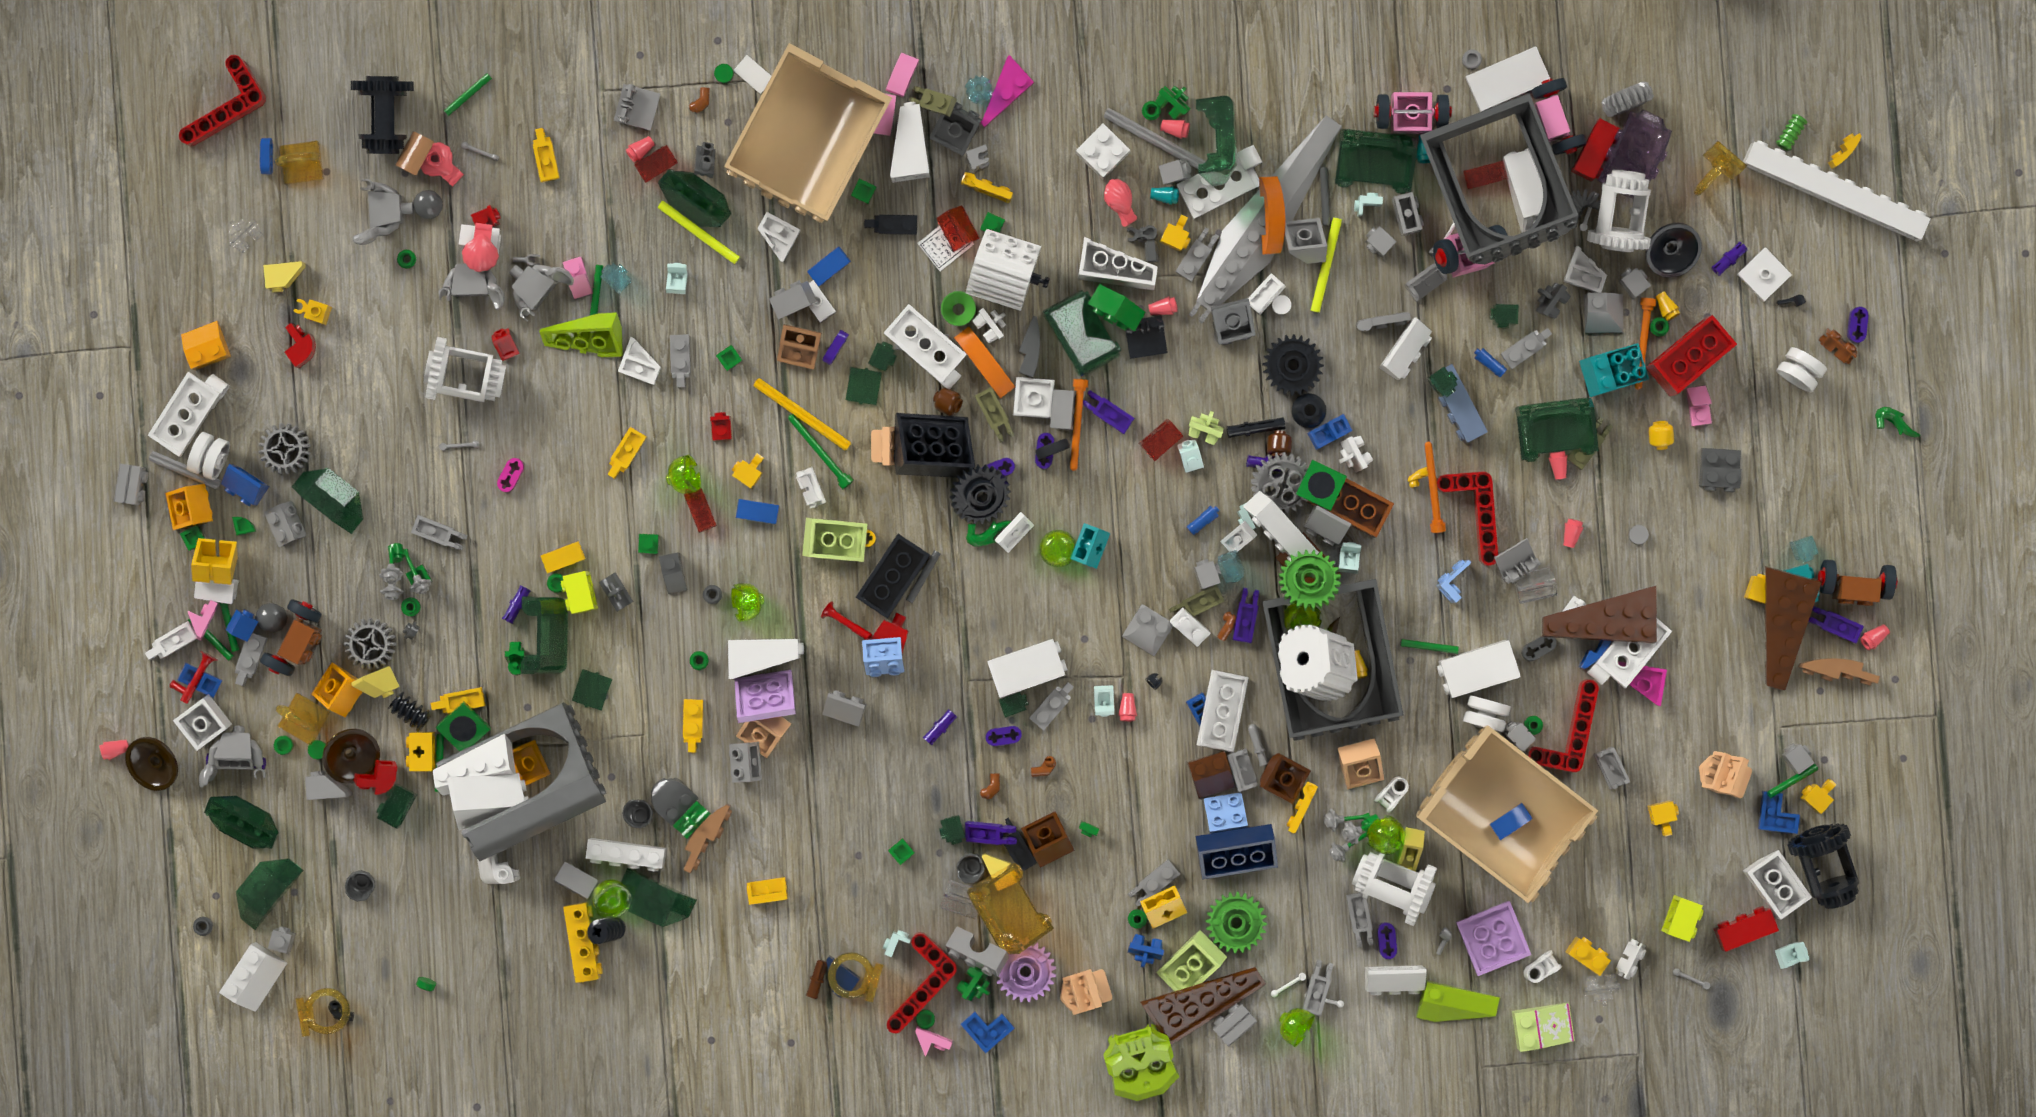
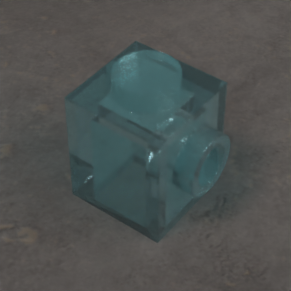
M614 263L612 265L608 264L601 271V278L618 294L632 281L626 275L628 271L621 264L618 266Z
M1806 536L1789 542L1795 560L1807 562L1814 559L1813 555L1819 554L1813 536Z
M1236 550L1218 556V565L1226 583H1235L1244 577V567Z

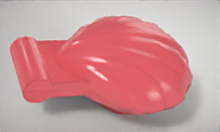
M441 142L433 143L420 167L426 175L433 177L442 176L452 187L464 175L453 165L450 147Z
M1119 179L1109 180L1105 186L1104 200L1113 211L1118 213L1122 226L1126 227L1137 220V216L1131 208L1132 192L1124 181Z
M476 223L474 239L468 242L462 250L463 261L469 269L482 272L488 271L496 265L499 254L497 248L491 242L493 225Z

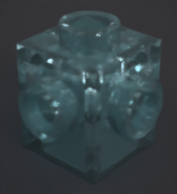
M976 75L974 79L970 78L965 85L967 99L975 104H983L984 101L988 102L993 94V91H991V81L982 75L981 77ZM980 85L983 89L978 92L975 90V87Z

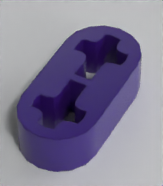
M1856 307L1850 311L1847 337L1852 343H1860L1866 338L1869 315L1864 307ZM1860 310V314H1863L1864 317L1859 319L1858 324V318L1854 314ZM1857 326H1859L1858 333H1861V337L1856 339L1852 333L1856 332Z
M840 330L822 361L831 365L848 339L849 334Z
M1042 433L1038 437L1036 449L1044 446L1040 440L1044 439L1045 436H1048V440H1051V443H1054V437L1050 433ZM1036 455V465L1041 469L1049 468L1053 461V455L1046 457V459H1049V463H1046L1045 466L1038 462Z
M1003 458L987 464L989 468L994 466L998 470L999 467L1003 466L1004 461L1008 464L1011 463L1012 466L1009 468V472H1006L1005 469L1001 470L1002 475L1004 474L1005 476L1013 473L1015 469V464L1010 458Z
M1016 726L994 728L987 732L986 741L991 746L1012 744L1021 739L1022 733ZM1011 729L1019 733L1015 740H1012L1011 737H1005L1004 734L1010 733ZM992 732H995L996 735H1003V738H998L996 743L989 740Z
M1384 922L1377 928L1379 952L1383 958L1392 959L1397 954L1395 928L1392 924ZM1384 926L1391 929V932L1388 933V939H1385V934L1381 933V930H1384ZM1386 942H1389V947L1393 948L1390 955L1383 952V949H1386Z

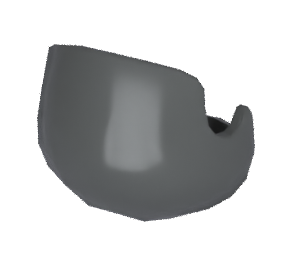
M432 190L419 192L413 200L415 212L423 219H433L443 209L441 197Z
M274 603L262 605L257 610L255 619L258 621L257 625L264 631L271 633L282 630L288 618L285 609Z
M642 799L629 800L624 805L622 812L624 821L633 828L646 827L653 817L651 806Z
M967 854L961 857L956 866L957 877L966 884L980 881L986 869L984 860L977 854Z
M363 870L352 872L345 882V893L350 899L357 902L367 900L375 888L374 877L369 872Z

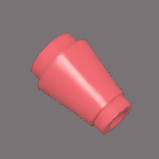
M1186 120L1162 121L1161 131L1180 139L1187 138L1190 123H1187Z
M648 136L628 145L629 148L625 151L630 159L636 162L637 160L640 161L655 144Z
M1168 296L1149 304L1150 315H1173L1175 312H1178L1175 297L1170 298Z
M1565 451L1550 452L1548 459L1555 479L1567 478V455H1565Z
M1568 518L1567 523H1565L1564 546L1575 548V544L1584 528L1582 527L1583 522Z
M1882 624L1863 633L1860 641L1867 650L1875 649L1890 634L1887 626Z
M1133 693L1122 694L1118 714L1120 721H1135L1137 712Z
M126 739L103 742L102 745H99L103 760H111L125 753L129 745Z

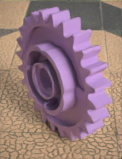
M1021 940L1019 946L1013 942L1014 948L1007 946L1009 959L998 976L1000 979L997 981V984L1002 983L1003 986L1000 990L1007 989L1006 996L1013 994V1000L1017 997H1020V1002L1024 998H1027V1001L1030 1002L1031 997L1038 1000L1037 995L1040 994L1044 997L1043 990L1050 991L1048 984H1054L1051 980L1052 977H1056V974L1052 973L1056 966L1051 965L1054 959L1048 958L1051 954L1050 952L1044 953L1045 946L1040 949L1038 948V942L1034 946L1031 945V940L1028 941L1027 945ZM1028 966L1031 969V973L1028 976H1023L1020 973V969Z

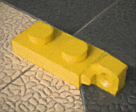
M543 128L535 129L537 139L533 140V150L540 181L543 183L560 179L551 138L546 137Z
M965 172L962 177L961 184L974 189V191L1006 203H1010L1012 200L1013 192H1010V189L1005 186L997 187L992 185L993 183L989 180H978L974 174Z
M630 427L610 458L609 464L612 468L607 475L615 479L620 471L624 473L647 436Z
M482 687L443 694V696H440V701L430 703L432 710L442 709L443 713H451L463 701L471 708L486 706Z
M684 699L683 738L684 742L688 743L689 753H696L697 743H701V738H703L704 701L699 699Z
M1307 782L1304 786L1303 792L1305 797L1304 799L1299 798L1295 807L1298 811L1295 817L1291 815L1286 825L1290 827L1289 832L1296 833L1318 788L1315 784Z

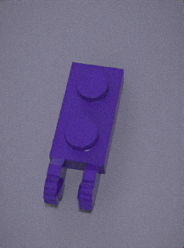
M1089 390L1087 394L1099 401V404L1095 408L1089 402L1083 400V406L1107 424L1125 434L1135 418L1106 398H1101Z
M1243 587L1232 640L1252 643L1258 611L1259 590L1253 592L1252 604H1247L1245 601L1248 590Z
M1813 606L1812 611L1825 617L1823 622L1813 617H1810L1808 622L1857 644L1864 628L1863 625L1831 611H1825Z
M974 821L965 822L966 842L995 845L1017 843V839L1014 837H1003V833H1015L1016 826H1003V824Z

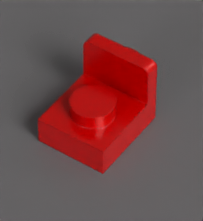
M491 205L471 214L475 225L476 223L493 225V227L500 225L498 220L501 219L499 211Z
M509 328L505 330L499 329L491 336L492 342L502 361L520 354Z
M726 412L714 413V416L710 417L712 440H731V416H726Z

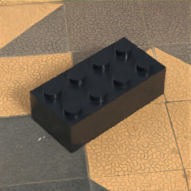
M898 533L855 598L888 619L930 557V554Z

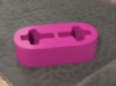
M517 458L508 460L497 481V486L501 491L511 492L515 488L524 471L523 461ZM519 462L518 466L520 469L515 470L513 475L510 474L513 469L510 466L511 463ZM511 476L509 480L511 486L504 489L502 481H506Z

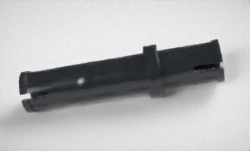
M1284 417L1250 423L1246 421L1243 424L1227 426L1228 438L1244 435L1248 437L1250 434L1286 429Z

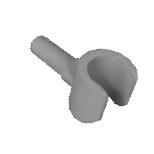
M529 254L527 257H513V262H525L530 266L540 265V263H535L534 261L535 257H540V255Z
M1446 927L1439 934L1443 940L1436 952L1438 955H1441L1445 944L1452 937L1451 931Z

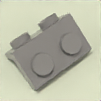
M292 501L279 504L264 512L278 547L285 546L306 536Z

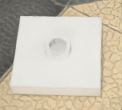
M1766 247L1737 273L1763 302L1792 275Z
M1016 377L1013 416L1051 419L1055 380Z

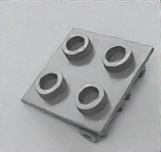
M623 84L614 121L651 131L661 94L638 88L632 84Z
M1527 538L1494 558L1502 578L1507 584H1513L1520 579V576L1523 578L1522 571L1528 575L1527 569L1532 572L1541 565L1538 558L1535 557Z

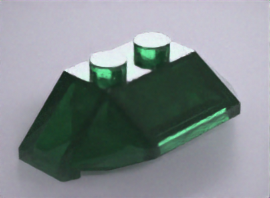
M669 169L658 181L668 204L700 227H721L732 214L725 195L692 172Z
M329 468L305 471L291 486L304 500L350 534H353L364 520L359 491Z
M238 796L210 797L204 813L206 816H209L211 822L220 832L252 849L273 848L279 832L270 813Z
M290 858L259 862L236 891L240 919L256 930L304 870Z
M627 868L619 885L628 912L661 927L689 918L697 902V899L630 868Z

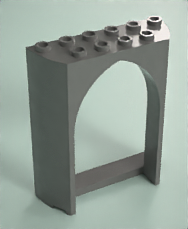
M1530 93L1420 135L1467 258L1471 262L1484 265L1490 262H1500L1504 257L1518 255L1524 249H1534L1543 242L1555 241L1559 236L1567 234L1577 224L1578 213ZM1514 114L1543 187V201L1539 215L1528 231L1515 236H1507L1488 229L1472 214L1465 201L1443 141Z
M1376 579L1336 587L1339 590L1338 594L1356 592L1370 664V675L1366 692L1354 710L1343 718L1323 713L1313 706L1305 695L1286 688L1280 677L1281 662L1278 652L1279 643L1282 640L1281 636L1284 633L1287 634L1282 605L1290 604L1291 599L1285 600L1284 597L1262 601L1289 737L1293 738L1294 741L1305 739L1304 735L1311 734L1312 737L1324 735L1323 731L1329 730L1330 733L1342 732L1343 727H1348L1350 730L1361 728L1363 723L1372 726L1381 724L1380 720L1388 719V722L1400 720L1399 716H1403Z
M564 702L436 763L437 767H440L503 734L508 737L511 743L529 736L545 735L559 738L569 744L565 765L550 786L536 796L461 831L462 836L467 839L470 849L479 861L485 860L606 802L604 797L607 794L602 783L599 784V772L592 765L594 762L590 752H587L586 747L588 744L584 736H581L579 732L582 729L579 722L574 719L576 714L571 704L567 705Z

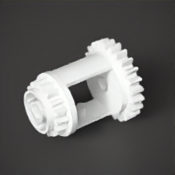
M1612 170V174H1607L1606 183L1602 184L1598 223L1596 229L1588 230L1587 241L1599 244L1604 249L1633 252L1634 249H1649L1651 239L1644 237V226L1651 190L1648 189L1649 180L1645 179V174L1625 170ZM1617 193L1634 195L1633 207L1630 209L1631 220L1629 229L1612 226Z
M437 337L434 351H429L423 383H428L425 398L435 400L437 393L484 402L485 399L494 401L495 397L500 398L506 365H502V360L493 359V355L446 346L447 339ZM449 355L487 363L481 393L467 391V385L459 384L458 389L443 386Z
M1372 852L1369 855L1364 854L1352 881V885L1356 886L1355 891L1362 893L1363 898L1367 899L1368 896H1372L1403 909V914L1407 915L1405 923L1414 926L1419 913H1425L1435 889L1436 883L1432 881L1437 868L1428 864L1425 871L1421 869L1418 873L1384 859L1385 854L1381 852L1379 855ZM1380 876L1412 889L1411 893L1376 878Z

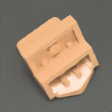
M882 427V430H873L871 432V460L873 462H883V465H895V427Z
M1714 751L1713 755H1710L1699 766L1701 787L1716 793L1743 798L1752 774V769L1747 766L1749 760Z
M1089 969L1062 978L1060 1000L1072 1011L1073 1015L1102 1007V1003L1112 1000L1105 971L1102 969L1094 972Z

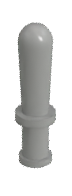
M1251 724L1248 727V731L1256 750L1254 753H1257L1259 766H1263L1269 762H1267L1264 753L1265 748L1262 747L1258 728L1255 724Z

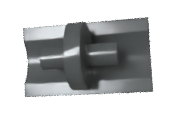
M703 142L702 146L697 145L694 164L695 175H707L709 178H713L716 152L713 143Z
M1554 283L1552 287L1548 285L1545 290L1539 288L1537 292L1541 296L1537 301L1540 305L1536 312L1554 319L1557 318L1560 310L1555 307L1556 303L1559 301L1565 304L1571 297L1566 291L1567 287L1563 284Z
M616 572L599 582L617 612L634 602Z

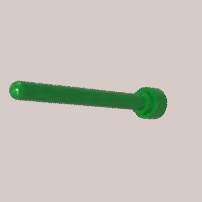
M790 414L788 420L835 474L842 490L847 488L854 479L850 474L847 475L839 469L796 416Z

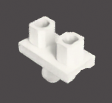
M982 308L972 322L978 329L986 323L991 329L983 334L988 343L997 339L1001 340L1004 335L996 326V323L1001 328L1006 326L1002 320L1006 316L1005 313L999 315L996 310H993L991 315L994 319L992 320L985 309Z
M1351 436L1340 442L1343 450L1340 451L1343 456L1339 460L1340 464L1346 462L1348 467H1353L1357 473L1367 468V465L1373 461L1369 452L1361 454L1358 449L1364 445L1361 436L1354 438Z

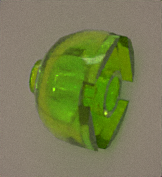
M692 456L678 457L668 467L666 481L678 493H693L701 488L700 472L697 474L694 467L697 464Z
M1052 530L1041 539L1039 545L1040 556L1047 565L1055 568L1069 565L1073 561L1070 558L1076 541L1066 531Z
M734 584L735 588L731 589L732 607L736 608L738 612L735 614L736 619L739 622L754 619L759 615L762 605H764L763 594L759 593V590L752 584Z
M1297 603L1289 605L1283 614V623L1287 631L1290 629L1295 630L1296 626L1301 627V625L1320 627L1322 623L1320 619L1322 613L1317 606H1315L1314 611H1312L1311 607L1304 611V606H1300L1297 609Z
M1385 815V818L1381 820L1376 819L1371 824L1366 837L1369 838L1367 844L1379 854L1390 855L1397 852L1403 846L1406 834L1403 825L1393 816Z
M607 879L600 882L592 894L593 906L603 918H607V916L619 917L631 905V893L627 886L619 880Z
M1293 1008L1288 1013L1284 1012L1279 1019V1022H1281L1279 1028L1280 1035L1288 1044L1297 1047L1305 1038V1032L1312 1027L1315 1015L1303 1008Z

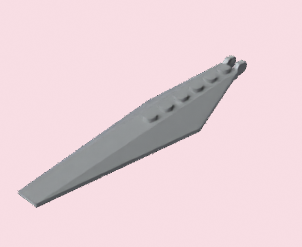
M1327 115L1272 175L1278 177L1282 188L1285 222L1293 220L1342 127ZM1260 189L1221 233L1196 300V305L1189 313L1193 317L1200 306L1205 308V313L1199 318L1201 324L1211 312V307L1224 303L1264 269L1274 256V254H1262V235H1266L1264 196L1260 197Z

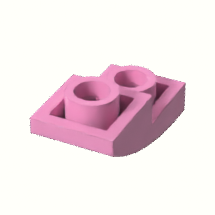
M901 53L889 79L886 91L904 98L911 84V78L919 64V59Z
M886 94L892 97L874 133L890 136L896 95Z

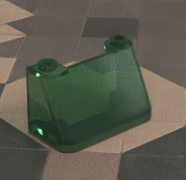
M1228 96L1196 99V109L1205 113L1206 118L1209 119L1210 126L1216 132V153L1207 154L1208 159L1206 162L1198 164V174L1211 186L1223 185L1230 179L1238 162L1235 103Z
M1352 129L1340 130L1334 183L1343 188L1349 187L1354 181L1391 185L1396 193L1405 194L1406 192H1411L1418 149L1416 139L1412 136Z
M1083 290L1042 311L1044 318L1050 323L1051 329L1057 336L1072 365H1074L1080 379L1120 357L1119 352L1122 351L1117 341H1112L1098 315L1093 312L1094 308L1088 304L1091 299L1088 291L1084 293Z
M1591 398L1528 404L1515 408L1521 460L1534 462L1543 453L1579 449L1584 455H1591L1595 451H1599L1595 409Z
M522 596V610L529 616H537V655H527L523 658L521 674H559L564 672L567 668L568 611L565 599L560 597Z

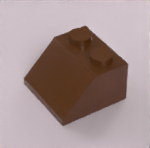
M1225 751L1187 762L1198 799L1235 788Z
M1055 811L1021 828L1040 868L1075 851Z

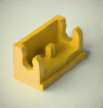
M786 878L747 882L749 905L788 899Z

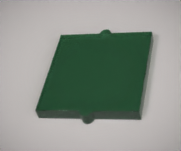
M851 367L845 400L859 402L860 405L863 403L877 405L882 372L868 370V368Z
M582 669L572 701L583 704L586 708L592 707L602 711L613 679L602 676L599 672L594 673Z

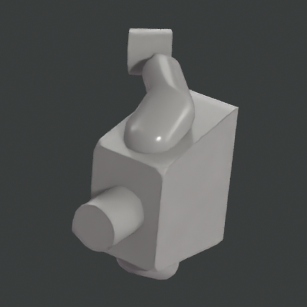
M362 179L361 181L367 183V187H361L360 189L362 191L371 190L368 191L370 229L353 236V242L358 245H367L375 241L378 236L389 235L398 229L399 224L404 222L403 214H413L414 206L413 202L403 203L402 196L392 187L383 183L372 182L369 179Z
M465 263L456 264L455 268L451 269L444 281L443 287L439 290V300H441L442 296H447V301L451 300L450 293L454 297L490 296L496 310L503 307L505 299L504 292L497 285L496 277L490 269L488 271L476 272L469 269Z
M536 264L533 267L528 266L523 271L519 266L515 265L509 272L516 279L512 285L516 305L520 310V316L527 322L529 321L527 319L529 314L535 316V313L531 310H536L558 282L567 285H573L574 279L569 271L561 267L551 268L550 266Z
M234 726L233 733H223L221 739L217 740L209 749L208 764L205 765L199 775V786L201 788L215 778L218 769H254V766H256L254 777L257 779V772L262 771L263 778L265 779L266 772L262 769V750L255 740H251L249 733H244L245 728L243 726Z

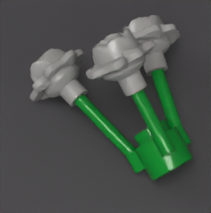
M401 543L389 545L388 567L381 569L379 574L383 581L388 582V586L380 590V593L387 600H397L399 595L404 593V591L396 587V582L401 580L403 572L399 568H395L394 563L403 561L404 557L414 576V583L409 587L410 592H415L417 595L427 593L431 580L421 579L420 575L417 574L409 557L408 549H403Z
M1331 808L1329 813L1324 816L1326 827L1330 828L1333 832L1336 831L1339 823L1363 819L1361 822L1362 827H1356L1352 822L1344 824L1342 835L1345 841L1350 843H1345L1342 846L1336 845L1335 842L1331 844L1332 848L1329 852L1335 861L1345 862V852L1350 850L1351 846L1374 834L1375 830L1381 828V821L1376 814L1370 816L1369 813L1344 817L1343 815L1338 816Z

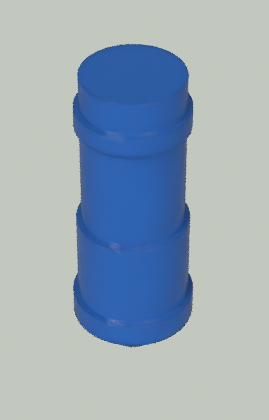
M1477 348L1474 354L1476 356L1474 359L1490 369L1496 376L1500 378L1505 373L1507 368L1494 359L1484 348L1481 350Z
M1209 506L1198 518L1189 523L1187 526L1188 530L1194 536L1207 524L1218 518L1219 515L1217 513L1220 510L1216 506L1214 508Z

